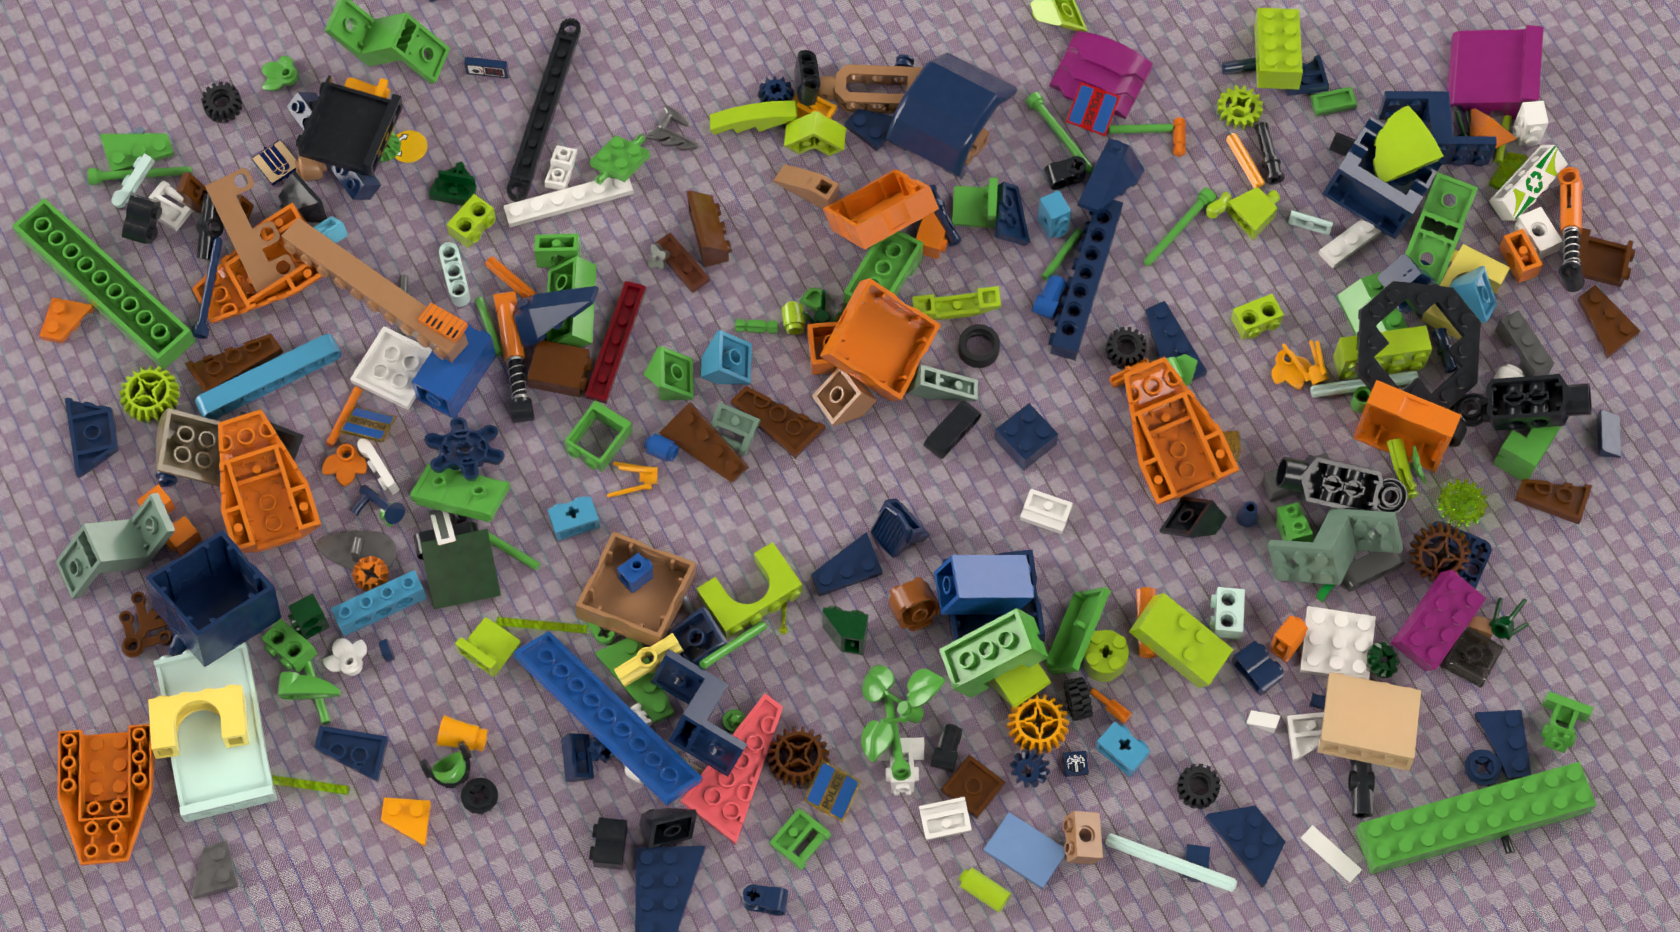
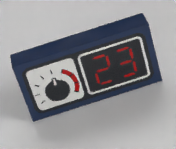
M465 57L466 74L508 79L509 69L506 61Z

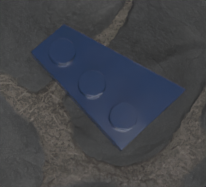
M1002 182L997 188L995 238L1026 246L1030 243L1019 188L1016 185Z
M866 532L814 571L811 577L820 597L882 575L883 571Z
M1522 710L1476 712L1474 716L1477 722L1480 723L1486 740L1490 742L1495 755L1499 758L1506 779L1515 780L1532 775Z
M319 726L314 748L327 757L379 783L389 739L387 736Z

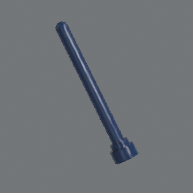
M219 237L213 241L198 322H195L191 329L193 336L199 339H208L210 331L207 318L222 247V239Z

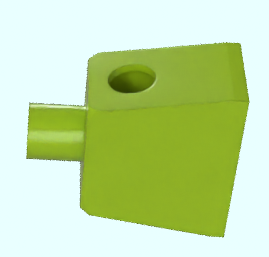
M1256 187L1228 201L1226 212L1254 240L1275 218L1277 212L1275 204L1281 198L1275 190L1265 195L1260 188Z

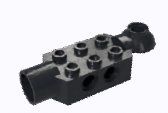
M1560 374L1491 379L1485 391L1487 398L1476 393L1466 394L1455 403L1453 412L1461 414L1460 421L1467 427L1479 426L1484 422H1490L1495 431L1564 426L1569 416L1592 414L1591 390L1589 383L1567 385ZM1471 410H1477L1475 414H1468Z
M1308 455L1304 461L1283 457L1276 473V486L1278 488L1296 491L1298 498L1301 500L1338 509L1375 511L1377 509L1382 512L1398 513L1407 502L1408 493L1406 487L1395 478L1383 480L1380 471ZM1390 490L1392 493L1391 499L1386 501L1385 493Z

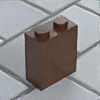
M544 340L538 342L527 376L529 388L580 397L582 390L587 388V370L591 371L593 365V358H590L589 349Z

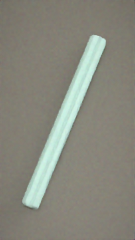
M1108 834L1105 841L1108 847L1224 890L1233 892L1236 887L1237 881L1235 878L1115 834Z

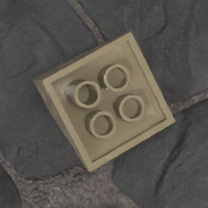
M167 408L159 418L156 436V471L220 487L221 477L219 474H216L220 462L218 423L220 421Z

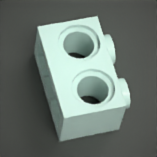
M1217 587L1215 595H1211L1210 607L1214 608V616H1210L1209 629H1213V633L1219 638L1241 639L1244 622L1245 589ZM1228 599L1232 602V605L1227 606L1222 603V600ZM1221 621H1229L1232 626L1225 627L1221 624Z

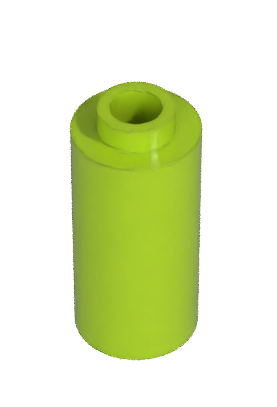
M973 867L970 870L965 869L958 879L961 882L960 888L998 913L1002 911L1012 895L1011 892Z

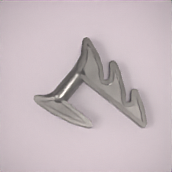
M664 105L665 116L653 132L646 134V139L655 141L666 140L662 141V146L679 145V150L697 149L698 144L667 128L672 120L685 127H688L689 123L676 110L668 105Z

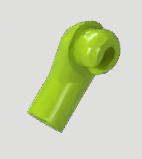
M1223 192L1218 200L1210 203L1206 208L1207 217L1215 219L1218 214L1224 212L1228 201L1232 198L1231 194Z

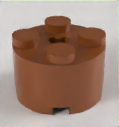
M916 577L912 581L896 585L890 590L891 596L888 604L902 629L908 628L910 631L921 630L933 622L932 618L936 614L939 616V601L930 585L922 577Z

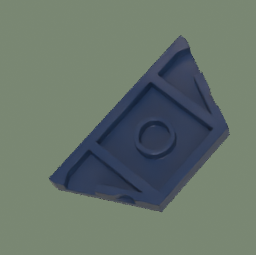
M65 398L75 473L77 478H81L119 451L114 413L112 408L108 406H96L90 402L81 403L73 401L72 398Z
M1256 805L1207 814L1205 819L1257 883L1262 888L1265 887L1286 841Z

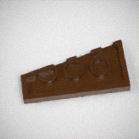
M747 386L731 400V405L737 410L761 419L758 428L795 459L826 429V425L820 422L816 423L810 420L808 416L802 413L798 414L790 410L788 406L782 403L780 405L772 401L771 398Z

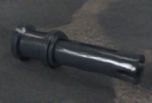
M1260 122L1255 125V130L1263 155L1261 164L1266 171L1267 177L1265 180L1269 185L1278 184L1285 179V175L1280 169L1281 160L1275 154L1268 123Z

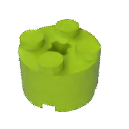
M1111 630L1094 631L1081 662L1083 669L1090 678L1099 682H1110L1124 672L1129 656V648L1125 637Z

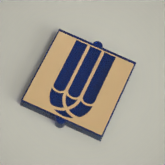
M281 139L269 147H264L263 151L251 158L272 186L284 178H289V175L296 171L295 160L297 159Z

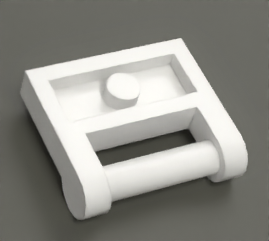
M162 181L148 198L161 201L162 215L158 221L177 232L190 214L195 211L186 205L184 208H181L162 197L167 194L180 203L184 199L175 189L170 187L169 183Z

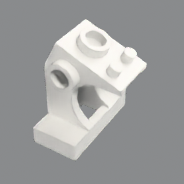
M924 737L900 738L904 760H908L911 769V776L906 780L898 781L893 778L891 767L895 760L892 743L878 758V761H890V768H886V782H891V793H894L895 796L900 795V792H905V795H911V792H914V783L919 781V767H914V760H924Z

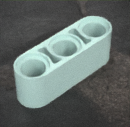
M444 243L440 246L439 255L450 298L455 306L463 307L469 303L470 293L459 250L454 243ZM449 254H453V255H454L453 257H450V258H447V257H446V256L449 255ZM453 273H459L457 276H450ZM459 291L464 292L461 295H455Z

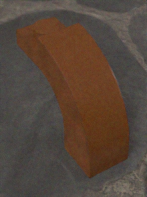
M190 172L183 173L176 192L184 198L183 204L201 214L204 193L208 194L205 185ZM239 194L237 198L249 221L254 205L242 194Z

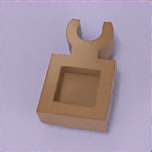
M984 128L969 151L965 162L967 166L971 163L974 156L977 157L989 142V131Z

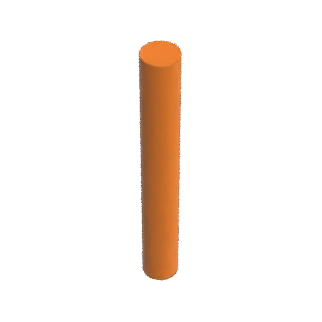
M355 386L326 441L328 446L334 447L363 391L361 388Z

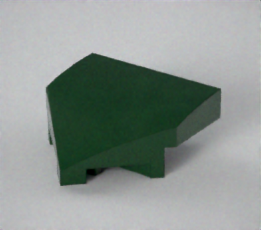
M462 161L456 163V167L449 170H440L431 188L430 200L463 206L473 194L476 195L477 186L475 178L468 173Z

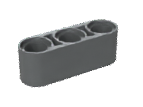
M1371 552L1352 561L1342 581L1347 590L1351 592L1398 570L1405 564V561L1400 553Z

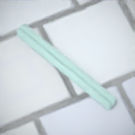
M1417 371L1389 374V376L1399 386L1409 384L1418 377ZM1361 379L1313 385L1310 387V392L1313 398L1355 392L1358 387L1366 385Z

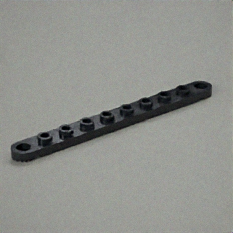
M566 18L560 23L507 185V195L514 202L525 200L529 194L581 34V26L577 19ZM567 26H574L576 30L568 33L565 28ZM515 187L524 189L519 195H515L512 192Z

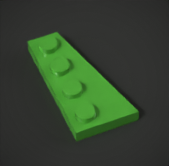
M626 638L595 652V656L607 667V670L635 700V703H641V710L648 714L647 717L653 721V724L675 715L664 690L651 683L655 672L647 673L624 687L614 671L615 668L637 655L638 651L643 648L641 642ZM648 657L644 660V664H650Z

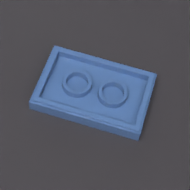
M1008 812L983 849L984 853L1042 890L1066 855L1063 846Z

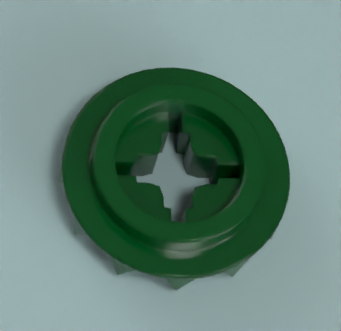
M1386 642L1373 644L1367 652L1368 666L1377 677H1392L1394 673L1398 672L1397 666L1400 664L1396 658L1398 653H1395L1393 646H1388ZM1385 656L1387 657V661H1386V662H1384V663H1383V662L1379 663V661H1380L1383 657H1385Z

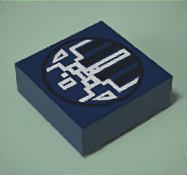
M1086 751L1063 752L1065 777L1089 774Z

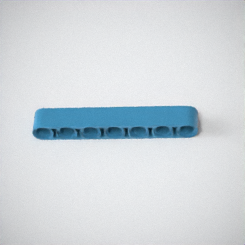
M332 334L322 335L202 393L195 399V404L202 417L215 420L338 360L342 352Z

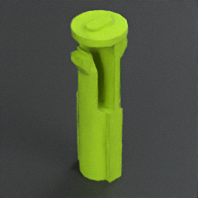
M1397 438L1387 441L1397 479L1406 487L1408 493L1407 500L1418 497L1419 492L1415 491L1417 485L1412 478L1403 440Z

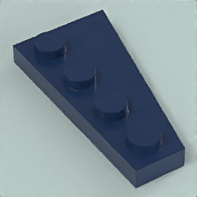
M1163 301L1147 308L1145 315L1159 359L1163 357L1177 358L1186 354L1198 360L1192 381L1207 374L1206 368L1167 303Z

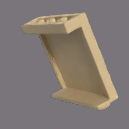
M1330 672L1325 686L1327 691L1317 753L1410 771L1415 757L1421 690Z

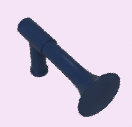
M367 485L360 487L359 492L362 494V497L350 509V511L358 516L370 500L385 511V520L389 524L400 522L405 515V507L402 503L395 502L389 504Z

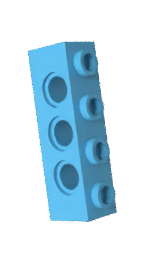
M415 570L332 607L331 611L344 637L423 601L427 597Z

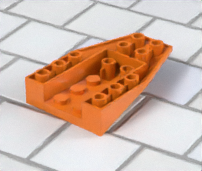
M150 724L129 725L128 732L85 735L82 729L58 731L57 799L81 866L129 862L153 792L155 755L151 749Z

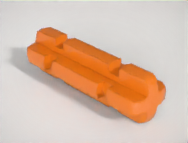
M1177 117L1173 120V128H1175L1173 129V155L1182 157L1186 154V147L1184 146L1186 145L1185 118Z

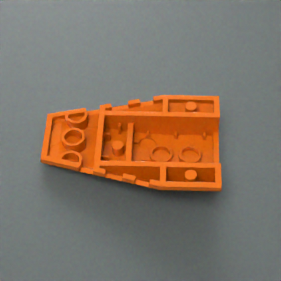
M293 202L255 227L268 221L275 224L280 239L278 242L262 250L268 262L284 254L289 255L296 269L288 273L290 271V264L285 260L278 262L276 266L278 273L287 275L265 289L256 292L236 249L229 255L226 254L217 267L208 319L211 324L296 295L323 278L316 270V267L306 265L296 253L292 255L284 248L285 244L281 237L298 217L306 222ZM265 227L261 230L260 237L264 241H270L274 237V231L269 227ZM207 274L192 288L200 305Z
M1165 357L1123 374L1138 464L1156 505L1177 500L1215 484L1239 471L1222 429L1210 417L1208 411L1199 403L1193 392L1185 385L1183 379Z
M262 409L218 423L221 512L229 537L241 549L242 553L262 552L302 539L322 525L308 481L303 476Z

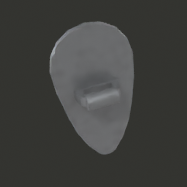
M342 532L326 536L317 542L318 550L325 557L351 570L354 569V565L361 558L368 556L380 558L385 562L388 569L394 564L397 549L393 540L380 532ZM374 567L370 571L362 570L365 574L376 575Z

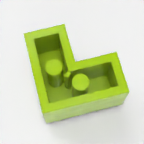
M814 111L786 124L784 147L799 155L815 148L827 156H832L844 150L846 127L829 119L822 113Z

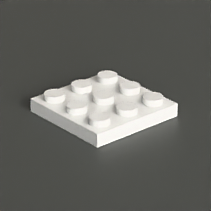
M383 326L350 378V381L375 395L409 410L416 399L411 381L432 352V349L424 348L418 342Z
M1308 606L1305 618L1308 630L1302 644L1299 673L1328 677L1329 673L1332 672L1369 680L1370 668L1367 663V652L1373 645L1376 616Z

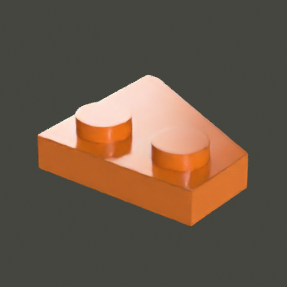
M52 297L39 335L41 340L63 343L70 336V333L81 325L80 321L88 313L91 314L94 311L93 305Z

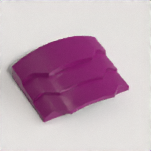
M1076 31L1049 87L1061 91L1064 98L1074 101L1080 82L1121 96L1114 115L1126 119L1152 71L1153 63L1135 50L1115 40L1089 32Z

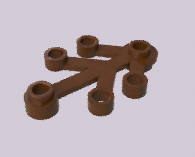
M142 592L134 593L131 600L136 607L140 628L136 634L132 626L134 622L132 613L130 611H123L119 615V620L124 627L126 635L121 649L124 655L129 658L140 656L147 647L158 644L168 646L172 643L173 638L171 633L166 630L161 631L156 636L145 638L149 631L168 625L162 618L157 619L159 615L153 608L147 615L145 595ZM143 597L141 602H135L136 598ZM125 616H130L128 621H123ZM163 636H169L168 640L162 641ZM132 645H137L135 650H130Z

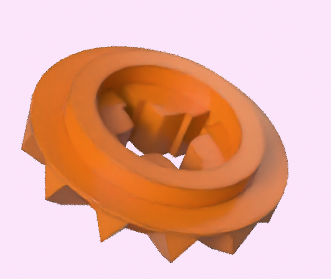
M368 556L361 558L354 565L352 576L356 586L367 592L387 583L389 570L383 560L378 557ZM374 567V573L379 578L370 577L367 580V575L362 570L370 571Z

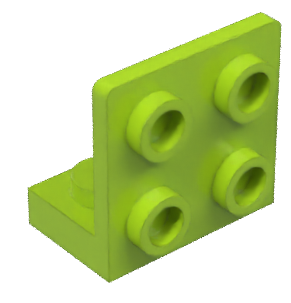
M487 617L480 622L467 640L460 637L455 643L457 652L493 678L521 645V641Z

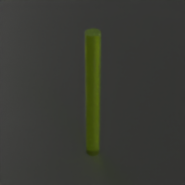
M497 617L496 620L497 625L505 627L583 634L588 632V625L507 617Z
M272 775L273 785L349 795L350 786Z

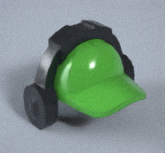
M464 740L458 742L460 751L440 759L433 767L429 765L426 759L421 760L420 766L425 776L432 778L437 784L445 786V788H455L457 785L467 781L470 776V758H472V755Z

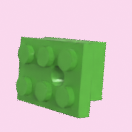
M337 0L324 30L369 67L401 60L430 84L436 83L450 51L449 46L407 12L374 19L352 0ZM348 20L350 21L352 27L351 30L347 26ZM424 49L427 51V59L424 56Z
M1437 172L1405 255H1408L1420 269L1427 271L1441 285L1463 231V224L1478 187ZM1445 195H1454L1456 203L1453 206H1446L1443 202ZM1423 253H1430L1433 256L1432 264L1423 265L1420 260Z

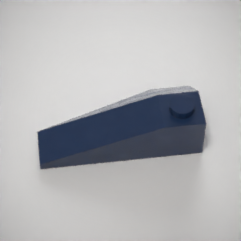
M597 286L539 293L528 298H522L517 303V310L514 315L522 346L526 349L541 342L547 337L546 332L553 327L556 330L559 329L569 316L574 318L594 304L599 288Z

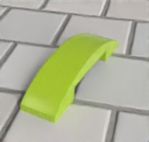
M999 286L977 288L978 292L944 297L934 298V294L913 296V307L933 320L975 316L1001 308Z

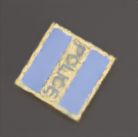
M354 406L339 432L382 443L383 441L384 443L397 416Z
M822 759L803 801L818 811L843 823L861 781Z

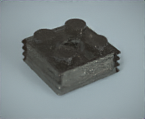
M1466 627L1445 656L1441 667L1481 688L1504 647ZM1471 653L1475 655L1473 660L1469 658Z

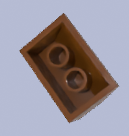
M691 190L687 191L688 211L704 267L728 262L729 253L732 252L730 241H725L724 234H727L724 221L720 222L719 220L721 215L719 203L714 202L712 195Z

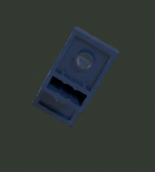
M1385 91L1378 111L1379 120L1387 121L1395 112L1409 106L1423 121L1443 154L1441 160L1444 162L1442 165L1484 166L1489 164L1497 145L1496 136H1453L1449 91Z
M669 649L651 683L687 703L688 707L668 742L728 777L747 744L708 720L729 684Z

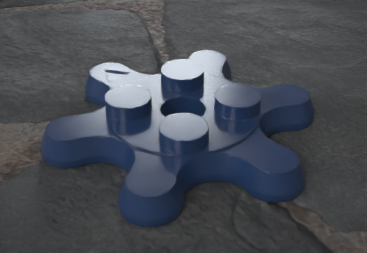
M455 417L450 421L452 430L449 434L429 433L424 438L428 448L440 451V455L433 458L430 462L432 470L435 473H442L448 468L452 470L461 469L462 475L467 481L476 480L479 475L477 467L483 466L484 463L499 465L505 457L502 450L494 449L488 444L498 435V428L496 426L486 425L480 430H471L467 427V422L462 417ZM468 448L469 451H467V454H465V452L460 451V449Z

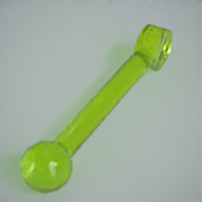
M787 601L783 603L782 626L779 628V632L783 635L788 632L786 627Z

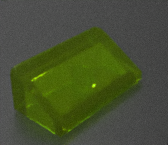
M1508 152L1488 183L1489 186L1499 190L1528 160L1527 155Z

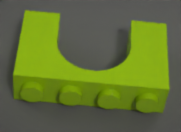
M773 542L754 553V562L769 583V589L761 600L752 604H742L734 601L729 597L716 577L696 588L697 597L704 607L709 610L726 639L730 636H738L743 632V628L750 624L755 625L759 623L763 616L768 613L777 612L784 603L795 601L803 592L802 583Z

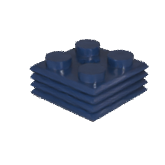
M701 607L667 631L668 636L672 633L684 650L680 655L699 667L701 660L728 643L709 610ZM698 634L702 636L699 643L695 642Z

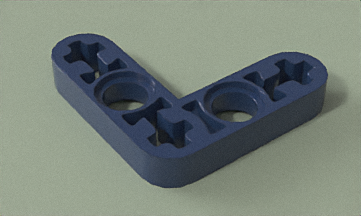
M1436 521L1432 523L1434 528H1437V522L1441 521ZM1459 529V533L1464 532L1466 535L1464 540L1470 542V545L1466 548L1471 550V554L1465 555L1470 559V562L1463 565L1465 567L1475 565L1479 571L1478 574L1472 575L1465 569V571H1460L1459 576L1465 581L1466 579L1469 580V584L1476 589L1491 555L1492 548L1486 540ZM1439 536L1430 539V541L1435 543ZM1450 538L1448 547L1457 553V545ZM1479 547H1482L1484 549L1480 559H1475Z

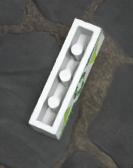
M1541 145L1489 200L1502 221H1516L1529 206L1536 202V198L1549 188V184L1558 177L1559 172L1568 165L1556 145Z

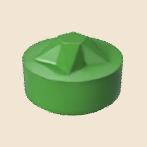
M737 709L727 711L723 716L725 730L733 734L745 719L744 713Z

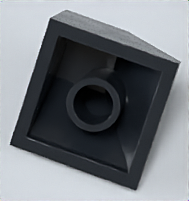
M296 171L292 173L278 196L281 203L279 206L280 210L293 202L306 222L321 223L326 220L327 216L321 199Z
M1183 496L1159 531L1162 534L1188 538L1216 535L1227 516L1213 500Z
M662 808L658 810L650 809L645 813H641L639 827L647 848L651 849L692 839L697 816L696 809Z

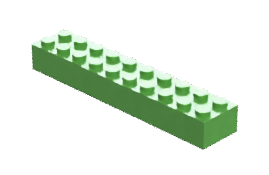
M45 198L12 225L17 237L84 299L92 304L95 309L153 362L160 366L162 370H165L196 342L191 330Z
M1580 762L1361 822L1355 832L1370 874H1375L1496 840L1506 835L1510 836L1591 813L1597 804Z

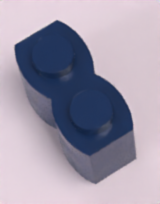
M1253 641L1235 654L1231 661L1255 692L1261 696L1279 683L1284 674L1282 666L1277 661L1269 658L1267 648L1263 644Z

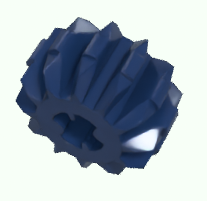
M775 75L773 80L766 77L765 83H761L759 86L758 98L760 103L792 101L794 96L791 83L785 82L784 77L780 80H777Z
M1025 748L1021 753H1016L1014 756L1015 760L1010 764L1014 768L1011 775L1018 776L1016 783L1024 781V788H1027L1030 783L1034 788L1039 785V782L1044 783L1046 781L1045 776L1050 773V770L1046 768L1049 765V761L1042 760L1044 753L1036 755V748H1033L1030 752Z

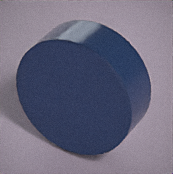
M388 639L379 641V648L386 662L395 660V655Z

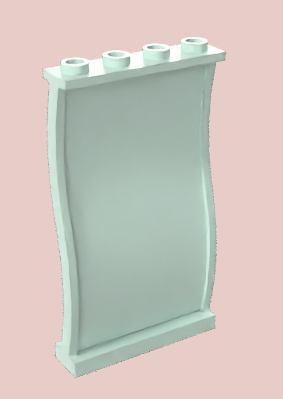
M246 642L206 667L200 663L190 650L184 651L181 655H165L160 657V660H155L154 666L158 676L161 695L173 696L179 695L182 692H199L206 688L218 689L233 684L242 685L246 696L249 745L226 748L222 739L221 719L214 712L206 710L196 711L188 715L181 722L178 730L179 756L171 757L180 804V815L183 820L190 822L277 801L267 756L249 648Z

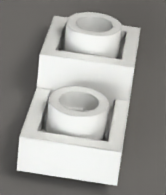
M556 146L551 158V167L545 179V187L556 190L567 188L574 167L577 149Z

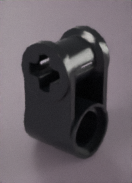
M1079 156L1050 163L1044 168L1052 190H1059L1066 186L1080 183L1086 177V161Z

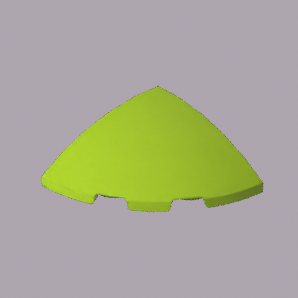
M1406 106L1388 118L1383 129L1378 132L1374 144L1376 152L1373 159L1375 176L1387 183L1437 162L1443 157V154L1423 121L1409 106Z

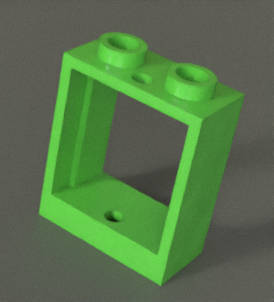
M595 400L565 439L566 452L575 459L579 457L585 461L584 463L593 470L598 469L603 472L633 432L632 423ZM596 419L619 432L600 459L577 445Z

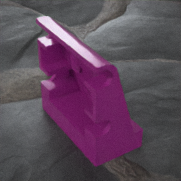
M1526 25L1525 29L1454 32L1451 37L1447 91L1450 94V106H1462L1463 113L1469 110L1470 114L1471 110L1475 108L1490 116L1492 111L1499 110L1503 112V117L1508 115L1512 119H1516L1522 103L1539 101L1544 27Z

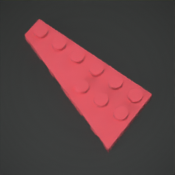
M766 693L732 734L746 743L747 746L729 776H725L708 765L701 774V783L688 791L680 801L688 809H696L697 816L735 845L783 706Z

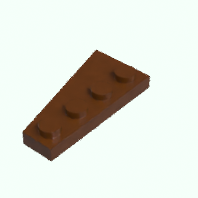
M270 333L244 342V346L238 348L230 347L224 349L225 352L215 356L210 354L204 356L203 360L195 363L189 361L185 365L202 391L207 392L274 359L284 352Z
M688 403L659 432L663 437L675 441V444L731 483H734L750 468L693 403Z

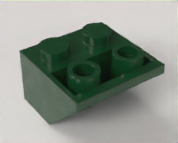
M836 606L823 607L822 627L838 649L845 653L864 655L868 633V614L860 610L844 611Z

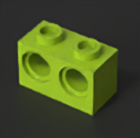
M473 194L446 224L448 234L469 248L473 243L479 241L486 228H490L494 224L496 219L494 208ZM478 213H484L482 216H476ZM465 228H469V229H470L469 231H466V232H463V231H462V230L465 229Z
M1271 293L1234 308L1231 320L1242 340L1248 337L1252 339L1263 331L1277 329L1282 323L1284 314ZM1268 312L1272 314V316L1268 317L1264 315V313ZM1249 320L1253 324H1246L1244 321Z

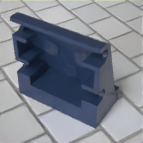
M1370 117L1322 195L1364 221L1374 225V227L1393 239H1396L1413 215L1444 161L1440 159L1413 173L1385 183L1375 176L1373 159L1376 152L1375 140L1378 132L1383 129L1384 124Z

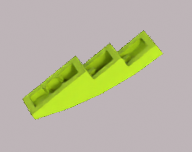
M794 100L753 103L710 114V131L713 135L730 129L740 133L756 127L761 132L796 120L797 102Z

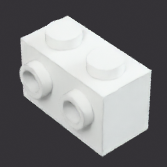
M1544 101L1522 103L1513 126V135L1517 138L1519 146L1526 145L1532 147L1540 144L1549 123Z

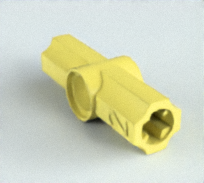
M672 633L651 647L642 648L635 657L618 666L614 671L624 687L647 673L656 672L669 649L677 654L684 650ZM647 657H654L650 664H644V660Z

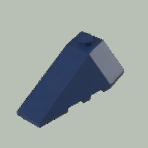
M1109 138L1077 206L1098 213L1111 204L1118 195L1122 196L1129 187H1134L1138 184L1144 172V167L1130 145Z

